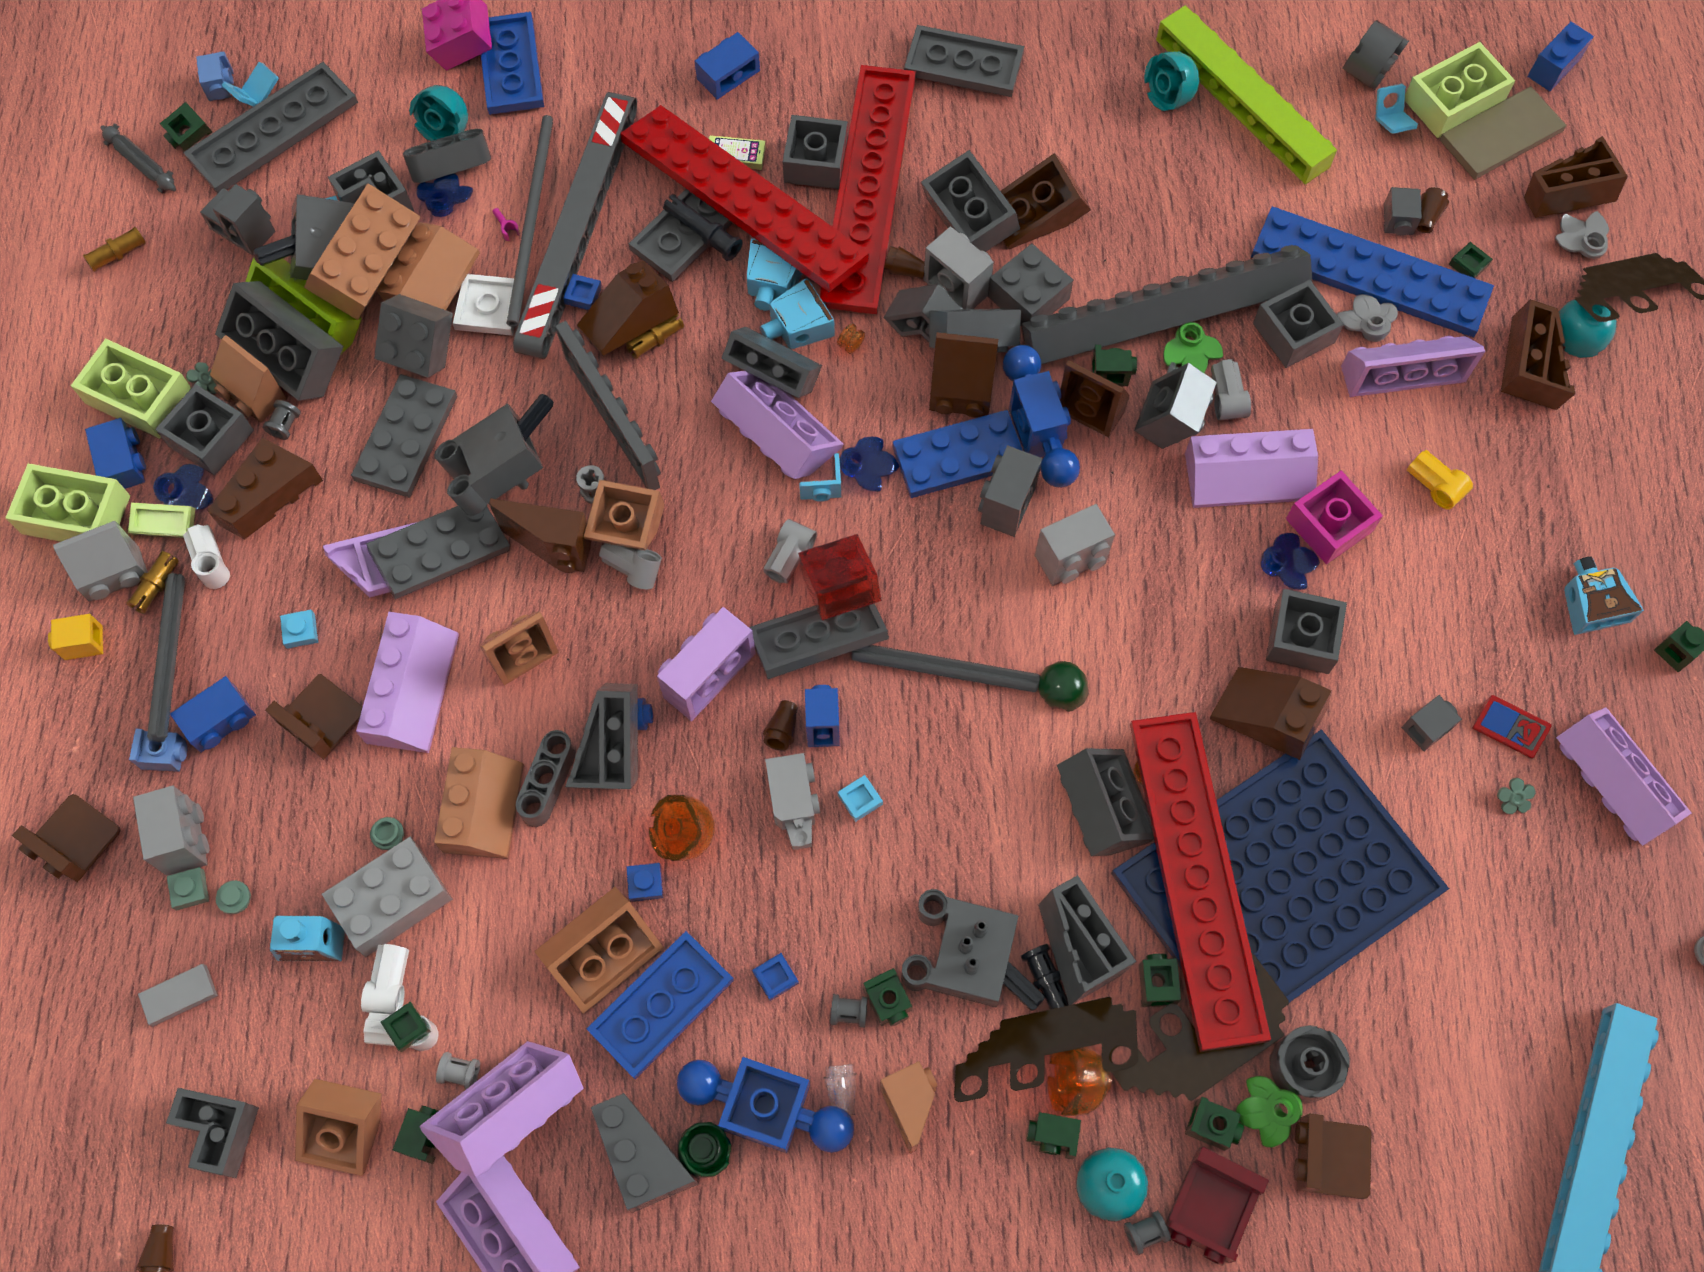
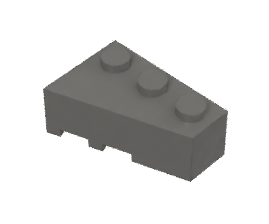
M605 683L596 692L572 771L565 787L631 789L638 780V684Z
M1078 875L1052 889L1039 903L1040 913L1069 1005L1075 1004L1120 977L1137 962Z
M624 1093L591 1107L628 1211L634 1213L698 1185L692 1175L684 1168L675 1154Z

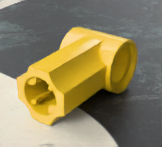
M1428 450L1422 451L1407 468L1411 475L1431 490L1430 494L1433 501L1446 510L1452 509L1473 489V483L1466 473L1458 469L1450 470Z

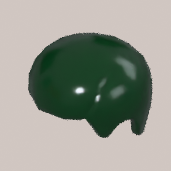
M1066 661L1055 662L1045 667L1041 673L1039 694L1052 708H1063L1067 712L1074 711L1084 704L1089 695L1087 677L1076 664Z
M712 1122L694 1123L681 1135L677 1150L678 1159L693 1176L698 1178L714 1177L729 1165L732 1145L724 1130L720 1129L716 1124Z

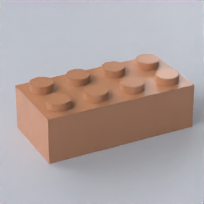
M368 183L312 269L304 288L358 320L421 216Z

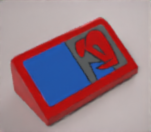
M1491 695L1484 702L1472 729L1533 759L1548 735L1552 724L1497 696Z

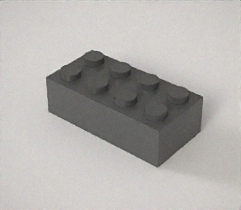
M260 281L233 283L215 333L220 339L227 335L265 365L278 385L298 401L324 397L344 347Z

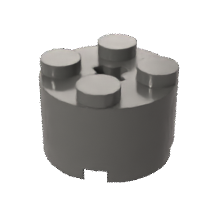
M1375 20L1342 69L1368 87L1376 90L1385 77L1384 75L1395 64L1409 40L1382 22Z
M1311 1025L1299 1027L1283 1037L1275 1045L1269 1057L1271 1075L1279 1089L1292 1091L1299 1096L1302 1102L1307 1103L1322 1100L1337 1092L1346 1081L1350 1065L1348 1051L1341 1039L1331 1031ZM1312 1060L1315 1066L1307 1068L1304 1062Z

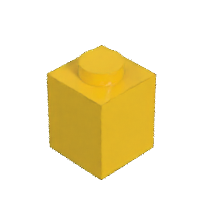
M91 614L51 620V632L48 633L49 647L64 660L103 654L102 624Z

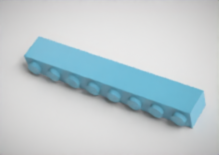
M1618 1003L1610 1005L1602 1011L1539 1272H1603L1600 1269L1602 1256L1607 1253L1611 1243V1235L1608 1233L1611 1219H1614L1619 1209V1199L1616 1198L1618 1187L1623 1183L1627 1174V1165L1624 1163L1627 1150L1632 1147L1635 1140V1130L1632 1127L1635 1116L1640 1113L1643 1106V1097L1640 1096L1642 1085L1647 1081L1651 1071V1064L1648 1063L1650 1050L1655 1047L1658 1041L1659 1032L1655 1030L1658 1018Z

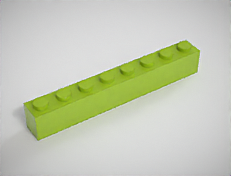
M1185 5L1160 21L1156 41L1168 52L1179 51L1191 57L1199 72V82L1305 185L1331 167L1337 152L1331 141L1325 139L1311 122L1305 120L1291 103L1286 102L1272 85L1265 82L1256 73L1255 69L1244 62L1234 49L1230 48L1219 38L1215 31H1212L1201 21L1196 13H1193Z

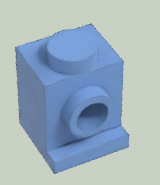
M225 52L196 56L199 83L208 100H221L231 97V93L222 86L223 82L234 84L232 77L234 71Z
M135 729L129 757L132 763L141 770L180 772L181 763L187 757L186 740L178 733L168 732L164 742L150 741L147 737L148 731Z

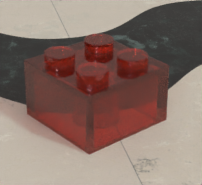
M858 534L798 553L803 579L821 620L882 601L877 573Z

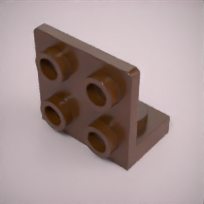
M318 674L290 705L287 704L283 708L273 701L265 711L276 723L324 760L359 722L363 706L322 674Z

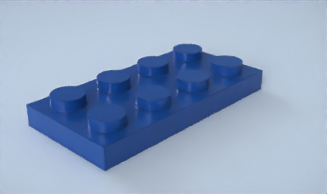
M524 12L489 17L492 49L481 54L486 105L489 115L544 107L532 13Z
M1008 410L894 440L892 444L910 498L992 476L993 472L991 470L995 458L998 454L1003 456L1007 445L1023 451Z
M685 931L587 1030L636 1080L734 981V978Z

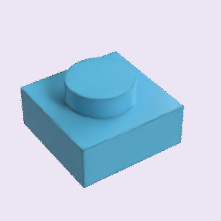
M312 610L280 616L283 645L287 649L318 643L315 613Z
M865 775L837 792L839 799L855 822L883 805V800Z

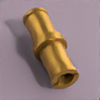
M133 227L113 240L111 238L106 239V244L84 254L83 257L95 272L115 259L118 261L122 260L124 254L142 244H146L137 228Z
M676 314L627 342L626 348L629 353L634 351L632 357L638 359L654 346L660 347L665 343V339L684 328L682 319L676 320L679 315Z
M164 551L160 552L159 557L148 573L142 574L140 577L142 582L132 597L126 602L130 608L137 606L142 599L135 611L142 614L146 613L147 608L157 593L163 592L165 589V581L168 575L178 565L179 560L173 556L164 566L171 554Z

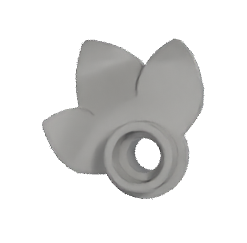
M1598 211L1592 213L1585 222L1568 214L1562 216L1560 222L1562 233L1556 235L1555 240L1563 249L1570 252H1580L1585 257L1592 259L1600 258L1605 254L1608 248L1606 235L1609 232V227L1604 217Z
M1360 294L1354 298L1353 310L1337 313L1346 329L1361 331L1365 339L1373 342L1383 340L1390 333L1391 323L1397 319L1398 315L1394 304L1389 302L1379 304L1376 298L1366 294Z

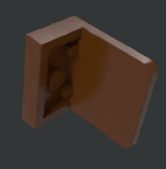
M72 794L66 798L36 834L21 825L12 836L22 843L18 848L22 853L34 861L38 857L46 861L43 868L58 879L64 874L78 883L120 834L121 830L117 824L82 798Z
M1309 1113L1301 1117L1295 1128L1298 1158L1295 1159L1294 1179L1297 1181V1191L1355 1199L1368 1198L1371 1185L1372 1133L1370 1128L1363 1125L1325 1121L1324 1115Z

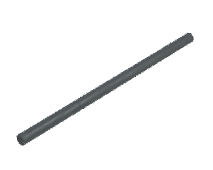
M549 115L543 116L506 322L510 327H517L519 324L553 126V118Z

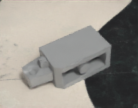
M804 753L765 759L775 825L782 830L786 829L793 850L812 847V825H815L814 814L820 813L818 795H811L809 783L815 782L812 763L806 764Z

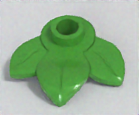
M1189 322L1180 326L1175 338L1166 344L1163 357L1167 366H1170L1171 362L1176 363V365L1181 364V366L1189 363L1205 373L1208 359H1221L1223 357V350L1216 338L1205 335L1203 328L1199 324ZM1186 337H1192L1194 340H1189Z
M1264 1076L1250 1077L1246 1080L1251 1096L1243 1100L1236 1108V1112L1241 1114L1239 1121L1244 1126L1259 1129L1263 1146L1275 1147L1289 1138L1291 1125L1301 1118L1303 1112L1302 1101L1292 1091L1279 1089L1270 1078ZM1279 1103L1286 1106L1287 1114L1281 1110Z

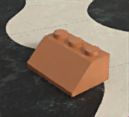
M418 222L376 291L384 301L401 294L447 310L480 252L477 248L442 226Z
M451 748L434 841L443 853L508 859L516 815L515 804L520 791L524 764L486 750Z
M614 887L534 952L584 1014L664 947L628 899Z

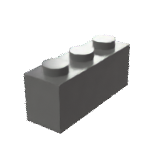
M1004 308L930 310L929 347L935 348L936 333L939 332L999 339L997 352H1008V346L1020 345L1021 310Z
M748 327L731 331L721 358L797 398L813 391L822 368L821 364Z

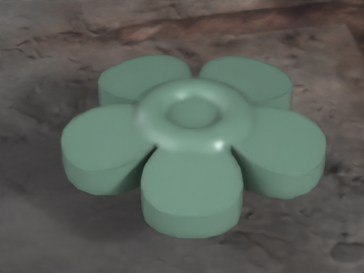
M198 362L194 366L195 370L191 369L186 373L187 381L195 383L206 391L208 390L211 394H216L217 392L214 390V387L217 385L210 376L211 369L208 372V365Z
M1513 778L1509 781L1510 789L1502 787L1498 790L1497 797L1503 801L1501 809L1507 814H1513L1516 810L1525 813L1531 808V802L1527 799H1532L1535 796V788L1530 784L1525 785L1524 781L1520 778Z

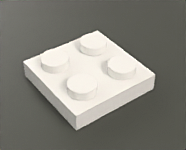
M467 274L461 284L453 320L454 329L513 336L515 327L508 326L506 322L514 278Z

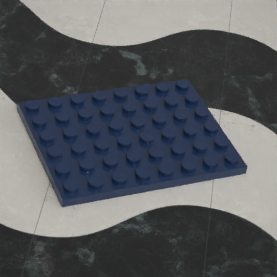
M1322 729L1313 735L1300 760L1284 754L1216 800L1251 953L1257 957L1289 1000V1003L1450 889ZM1154 842L1112 870L1111 874L1173 959L1177 958V964L1182 970Z

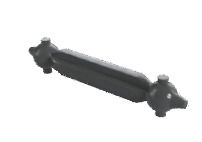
M114 123L113 126L102 125L100 127L104 138L103 143L107 146L113 143L114 149L150 180L156 181L159 192L163 193L164 190L176 191L172 177L173 172L168 170L167 173H164L162 167L125 135H120L117 124Z

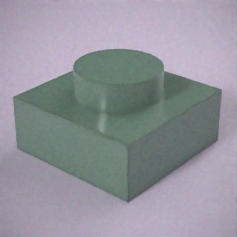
M201 867L167 876L171 908L177 911L209 902L205 871Z

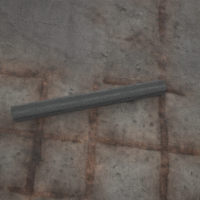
M170 573L165 583L147 733L150 741L164 742L168 736L185 577L182 574Z
M869 645L854 650L851 654L852 660L1030 692H1037L1039 688L1040 675L1037 673L876 645Z

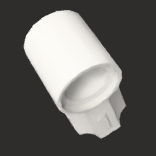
M197 524L187 528V532L183 534L192 560V570L209 589L223 587L229 581L230 571L223 562L211 527L209 525Z
M391 944L378 945L371 980L367 981L362 992L361 1009L363 1012L393 1014L403 1007L405 990L402 983L409 954L407 948Z
M369 1013L363 1031L366 1044L395 1046L381 1024V1021L391 1014ZM422 1016L431 1032L409 1048L427 1051L436 1044L439 1035L436 1025Z

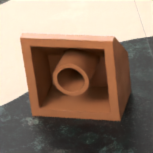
M227 335L221 339L210 372L211 378L217 385L214 387V390L225 401L232 399L236 403L234 406L246 418L253 416L261 423L274 411L273 404L276 400L285 401L287 398L265 365Z
M599 479L583 536L584 539L645 551L658 532L665 504L660 491Z
M919 1061L880 1080V1091L910 1154L917 1150L935 1096V1088L938 1087L930 1068L923 1069Z
M314 1079L296 1105L295 1161L363 1176L380 1124L382 1094Z

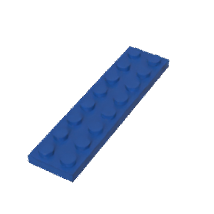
M1273 206L1270 209L1251 255V258H1253L1254 255L1259 253L1272 254L1281 251V248L1284 246L1296 245L1311 255L1312 280L1354 295L1366 294L1373 296L1379 304L1392 303L1398 311L1473 338L1479 329L1494 285Z

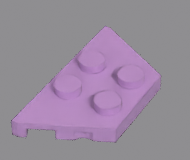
M415 523L323 545L325 556L369 598L389 593V588L367 551L366 543Z

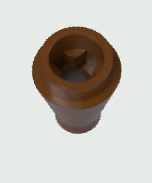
M1431 187L1426 189V192L1421 195L1422 219L1416 228L1422 233H1431L1434 226L1449 205V195L1446 191Z
M891 246L884 269L889 270V274L923 279L925 261L900 246L898 248Z
M787 700L780 701L776 712L763 730V741L768 747L784 751L788 749L789 745L793 744L796 713L798 710V706L795 703Z
M162 1224L151 1226L149 1237L136 1270L139 1272L174 1271L173 1226Z

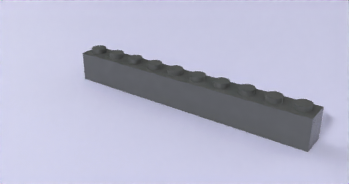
M1288 245L1282 247L1279 252L1272 254L1259 253L1254 255L1253 259L1246 261H1230L1226 263L1225 267L1202 269L1193 276H1176L1170 282L1164 284H1148L1139 291L1119 292L1115 294L1114 298L1106 300L1094 299L1088 301L1087 305L1078 308L1065 307L1060 309L1059 313L1049 316L1036 315L1030 321L1021 323L1024 344L1035 349L1041 358V364L1093 350L1095 344L1104 347L1268 301L1309 279L1312 282L1311 255L1296 245Z

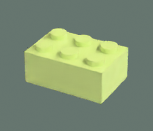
M1478 42L1414 76L1406 91L1405 102L1437 138H1440L1446 131L1506 100L1515 80L1483 44Z
M106 338L71 384L73 390L85 404L117 419L122 418L125 423L159 439L161 436L155 429L191 389V386L180 372Z
M28 463L5 519L23 535L62 542L112 521H116L120 525L130 495L116 479Z

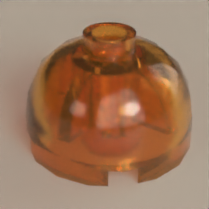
M667 795L659 800L653 808L650 817L655 818L653 827H649V838L653 849L661 858L671 861L693 860L702 855L711 845L715 834V822L712 812L701 800L689 795Z
M1090 1047L1052 1054L1049 1064L1055 1065L1054 1077L1048 1076L1047 1078L1048 1094L1052 1108L1055 1111H1061L1060 1115L1066 1116L1087 1115L1098 1109L1110 1091L1112 1084L1110 1073L1106 1072L1102 1067V1057Z

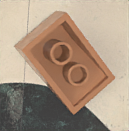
M535 611L529 615L518 617L511 626L501 632L491 633L483 643L479 644L503 685L508 684L559 653L544 617L540 612Z

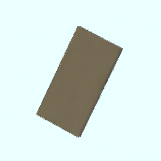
M1530 86L1442 134L1440 141L1475 180L1560 134L1567 125Z

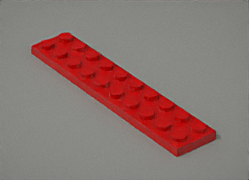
M861 65L832 227L868 251L869 261L830 292L821 288L820 298L827 309L876 315L878 313L885 270L884 265L888 252L916 71Z
M662 105L620 133L622 143L826 291L830 292L869 261L868 251Z
M1196 712L1133 720L1130 723L1199 1050L1204 1052L1269 1042L1271 1036Z

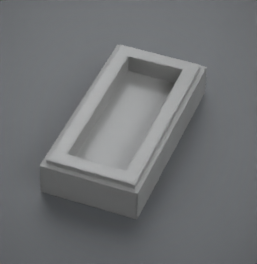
M200 964L138 994L148 1025L152 1027L218 996L208 967L205 964Z

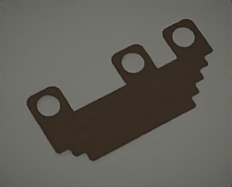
M1658 253L1583 268L1587 273L1582 275L1585 282L1580 283L1583 289L1577 290L1581 296L1575 297V300L1595 320L1607 322L1618 319L1620 316L1604 300L1605 298L1619 296L1635 312L1647 313L1657 310L1658 306L1642 290L1680 283L1695 298L1704 300V295L1696 293L1691 288L1693 283L1704 285V279L1686 262H1675L1670 257L1662 258ZM1633 296L1642 297L1649 303V307H1636L1631 303L1630 298ZM1602 305L1609 309L1611 315L1609 317L1598 316L1592 311V306Z
M1253 953L1252 958L1257 969V980L1271 1040L1265 1043L1200 1052L1194 1026L1177 1004H1169L1151 1016L1149 1020L1151 1028L1167 1050L1147 1062L1138 1049V1063L1134 1067L1111 1072L1124 1091H1128L1135 1086L1141 1093H1144L1151 1088L1156 1095L1169 1091L1174 1098L1185 1094L1188 1100L1193 1101L1284 1037L1279 1024L1285 1021L1282 1009L1289 1005V1000ZM1165 1014H1175L1180 1018L1182 1029L1177 1035L1168 1036L1160 1029V1019ZM1118 1045L1114 1047L1109 1054V1060L1112 1062V1053L1117 1047H1129L1126 1045Z
M1105 997L1001 1020L1000 1029L991 1031L990 1039L980 1042L977 1052L969 1053L965 1063L955 1066L954 1098L957 1102H965L984 1097L988 1092L989 1067L1010 1063V1087L1012 1090L1019 1091L1038 1087L1045 1079V1055L1102 1044V1067L1106 1072L1132 1068L1138 1063L1136 1011H1123L1122 1004L1112 1005V998ZM1118 1045H1126L1131 1050V1056L1128 1061L1120 1065L1113 1064L1109 1060L1111 1050ZM1026 1064L1035 1065L1038 1069L1037 1077L1030 1083H1020L1017 1080L1018 1070ZM978 1076L982 1081L980 1089L972 1095L963 1094L961 1091L962 1082L967 1077Z

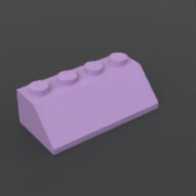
M1445 336L1431 341L1420 339L1399 345L1388 343L1381 347L1368 349L1358 347L1348 351L1341 368L1349 397L1464 383L1485 353L1484 346L1466 336Z
M747 371L728 373L711 400L723 417L731 420L738 426L743 436L754 441L765 456L772 458L781 467V471L793 479L810 476L844 445L789 393Z
M1313 429L1191 436L1185 451L1193 508L1294 502L1317 487L1318 452Z
M388 612L356 730L366 744L429 753L459 637L458 632L421 616Z
M1606 707L1587 715L1556 737L1561 743L1559 747L1568 759L1575 760L1582 769L1580 773L1586 783L1598 789L1603 796L1602 802L1611 813H1617L1624 822L1623 828L1632 840L1639 841L1642 846L1692 814Z
M527 1041L420 1125V1128L424 1135L456 1170L477 1178L479 1175L490 1170L493 1163L505 1153L515 1149L520 1144V1141L534 1129L544 1125L547 1119L558 1109L568 1105L573 1097L584 1088L569 1054Z
M504 1156L493 1163L490 1170L479 1175L477 1178L461 1172L436 1201L482 1272H576L580 1268L572 1253L566 1248L550 1221L544 1216L531 1193L525 1188Z

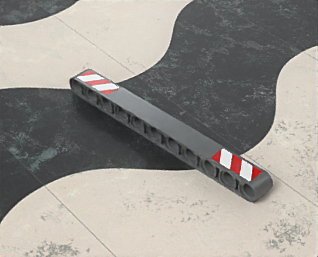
M607 92L516 330L513 342L515 353L545 359L549 353L556 334L555 326L560 323L566 307L563 299L572 275L578 274L625 146L621 142L620 133L633 125L637 112L636 97Z

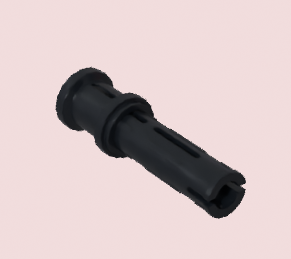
M675 194L669 196V199L673 201L672 203L668 199L665 200L663 209L700 235L704 244L708 248L713 247L719 251L724 260L731 261L740 252L743 241L739 237H733L727 233L723 225L711 223L680 200Z
M1045 944L1024 953L1020 957L1023 962H1027L1035 979L1033 985L1038 990H1041L1049 1009L1068 1006L1069 1002L1060 982V972L1056 970L1049 956V945Z

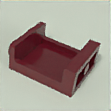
M1203 1146L1197 1149L1166 1220V1226L1171 1233V1240L1186 1248H1190L1191 1244L1205 1250L1203 1256L1216 1264L1223 1266L1225 1261L1228 1263L1236 1262L1238 1257L1236 1251L1257 1199L1259 1195L1264 1194L1269 1180Z

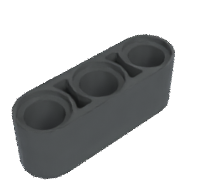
M482 129L460 132L411 147L403 152V157L414 183L430 181L485 164L491 160V154Z
M550 731L544 736L517 797L516 810L525 824L531 827L542 826L550 818L574 761L575 748L569 736L563 731ZM558 744L566 745V748L560 754L551 753L554 746ZM546 773L554 774L549 783H538L542 775ZM530 804H541L540 809L536 813H526V809Z

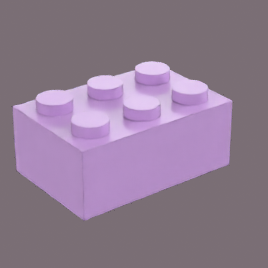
M724 607L717 614L715 612L710 614L705 619L702 625L703 628L695 637L693 635L689 636L681 645V651L673 659H667L658 670L657 678L663 698L691 722L756 654L752 630Z

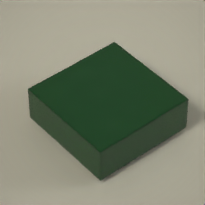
M1469 242L1451 259L1449 265L1461 274L1476 278L1490 265L1493 259Z
M411 1001L381 1021L382 1026L399 1052H403L431 1032Z

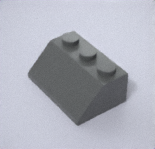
M1086 748L1057 765L1061 775V783L1067 791L1072 804L1073 815L1078 820L1084 836V844L1091 856H1109L1155 841L1147 807L1124 749Z

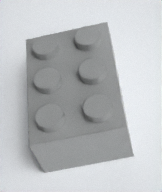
M411 837L400 842L322 893V896L354 948L365 957L375 952L378 945L387 944L453 900L424 853Z

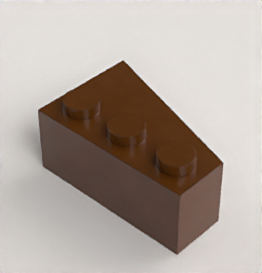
M1602 136L1586 149L1581 147L1575 150L1574 155L1563 160L1560 158L1533 172L1524 199L1535 218L1612 203L1618 200L1628 175Z
M1530 299L1512 317L1501 392L1554 410L1560 408L1576 394L1574 385L1569 383L1567 371L1570 369L1569 359L1564 358L1562 345L1565 343L1558 308Z
M262 437L207 511L220 527L245 540L276 516L275 512L289 502L293 504L299 499V494L313 484L317 486L323 480L312 463Z

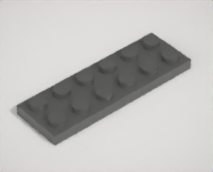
M321 62L183 153L192 166L218 194L222 188L227 190L357 104L358 101L355 94L324 62Z
M567 321L556 325V331L565 359L645 487L652 490L660 488L658 476L661 474V471L655 462L658 458L650 444L644 445L641 440L643 434L635 420L630 422L626 416L628 410L620 397L615 399L611 392L614 389L606 374L600 375L597 370L599 364L591 351L586 353L583 348L585 343L577 329L572 331Z

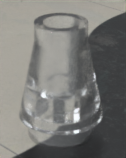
M853 1064L825 1067L826 1076L823 1077L832 1106L844 1109L850 1116L855 1115L857 1072L853 1071Z

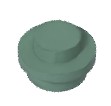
M382 818L375 822L371 828V841L381 850H390L403 841L404 828L395 818Z
M237 880L226 882L219 888L216 894L218 908L227 914L242 912L247 908L251 900V892L248 886Z

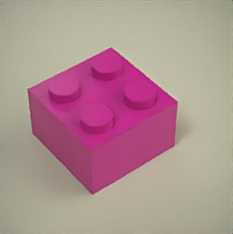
M438 0L422 8L426 53L446 71L492 49L488 9L482 0Z
M1341 470L1296 501L1286 520L1327 565L1371 534L1383 515Z

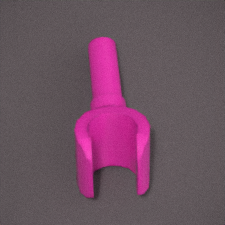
M498 208L493 209V214L500 222L504 240L510 241L507 234L508 230L516 231L519 236L518 224L513 220H506Z

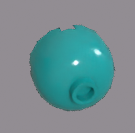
M1179 51L1163 52L1153 56L1146 66L1144 81L1149 83L1151 91L1147 92L1148 98L1155 107L1162 111L1178 109L1190 102L1198 91L1199 72L1192 58Z
M434 85L421 90L410 102V116L414 113L417 121L414 125L429 141L464 132L467 127L469 116L467 106L463 98L447 86Z
M1575 299L1567 302L1559 311L1565 339L1563 346L1566 348L1564 351L1570 355L1580 358L1596 356L1600 351L1606 349L1615 336L1617 328L1616 319L1599 322ZM1602 305L1592 306V311L1598 316L1609 317L1611 315L1609 309Z
M1107 1147L1094 1151L1082 1162L1076 1179V1190L1080 1202L1090 1214L1102 1220L1117 1222L1130 1218L1141 1209L1147 1197L1148 1178L1143 1165L1134 1155L1123 1149Z

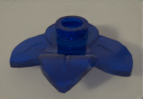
M453 173L436 178L434 183H420L417 186L416 193L418 199L425 202L426 208L432 215L444 217L452 213L455 204L466 202L472 196L473 188L460 186L458 176Z
M873 436L860 439L855 447L845 449L839 458L840 468L845 475L855 477L859 486L875 492H880L882 489L881 477L896 472L899 469V464L893 455L882 451L883 439ZM851 459H855V460H857L859 463H855V462H853Z
M185 464L175 473L162 474L154 481L153 489L155 495L160 501L164 502V505L192 506L196 510H201L213 503L211 491L205 485L199 483L204 474V469L200 466ZM171 484H174V489L169 494L168 487Z
M1285 533L1276 537L1273 546L1267 548L1262 553L1260 564L1262 570L1267 575L1272 577L1279 576L1289 588L1305 590L1308 586L1304 574L1314 571L1319 566L1320 560L1312 550L1300 547V539L1297 534Z

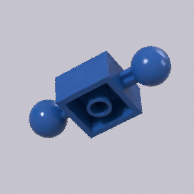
M1027 345L1014 346L1004 356L1003 370L1005 375L1013 381L1009 412L1024 452L1040 458L1043 457L1040 468L1041 475L1049 485L1057 488L1067 487L1078 478L1080 463L1072 451L1063 448L1064 440L1067 439V427L1071 424V418L1067 407H1062L1059 384L1057 381H1052L1049 371L1039 373L1041 370V358L1035 349Z
M742 1057L733 1083L721 1079L717 1067L711 1062L701 1059L688 1062L678 1074L677 1089L680 1096L687 1103L702 1106L712 1102L714 1099L726 1103L718 1124L719 1128L724 1130V1132L784 1153H788L796 1128L808 1132L816 1147L830 1153L843 1150L853 1138L854 1123L849 1113L838 1106H826L814 1112L803 1108L810 1088V1081L800 1076Z

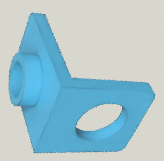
M258 62L242 89L227 82H223L222 86L237 100L254 107L268 97L279 78L265 64Z
M1404 84L1383 87L1377 90L1375 120L1390 133L1413 130L1418 127V123L1404 112L1406 89ZM1390 93H1397V102L1392 107H1384L1385 97Z
M834 453L836 480L800 482L801 500L827 501L830 498L841 497L839 453Z

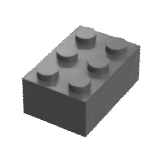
M970 150L921 181L926 199L947 228L951 226L958 233L965 234L970 243L980 251H988L1020 230L1015 210Z

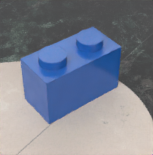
M1570 21L1538 55L1527 77L1548 91H1551L1582 59L1594 36Z
M739 32L729 38H725L719 45L701 54L694 61L697 80L717 100L760 71L759 52Z
M118 418L85 429L96 476L116 479L124 489L145 483L143 470H146V464L141 453L137 451L136 445L140 444V440L134 427L129 428L122 418Z
M227 676L170 713L189 743L200 753L214 748L221 742L223 737L232 731L242 729L249 723L251 718L256 716L238 688Z
M815 685L812 689H805L808 747L840 746L838 688H831L829 685Z

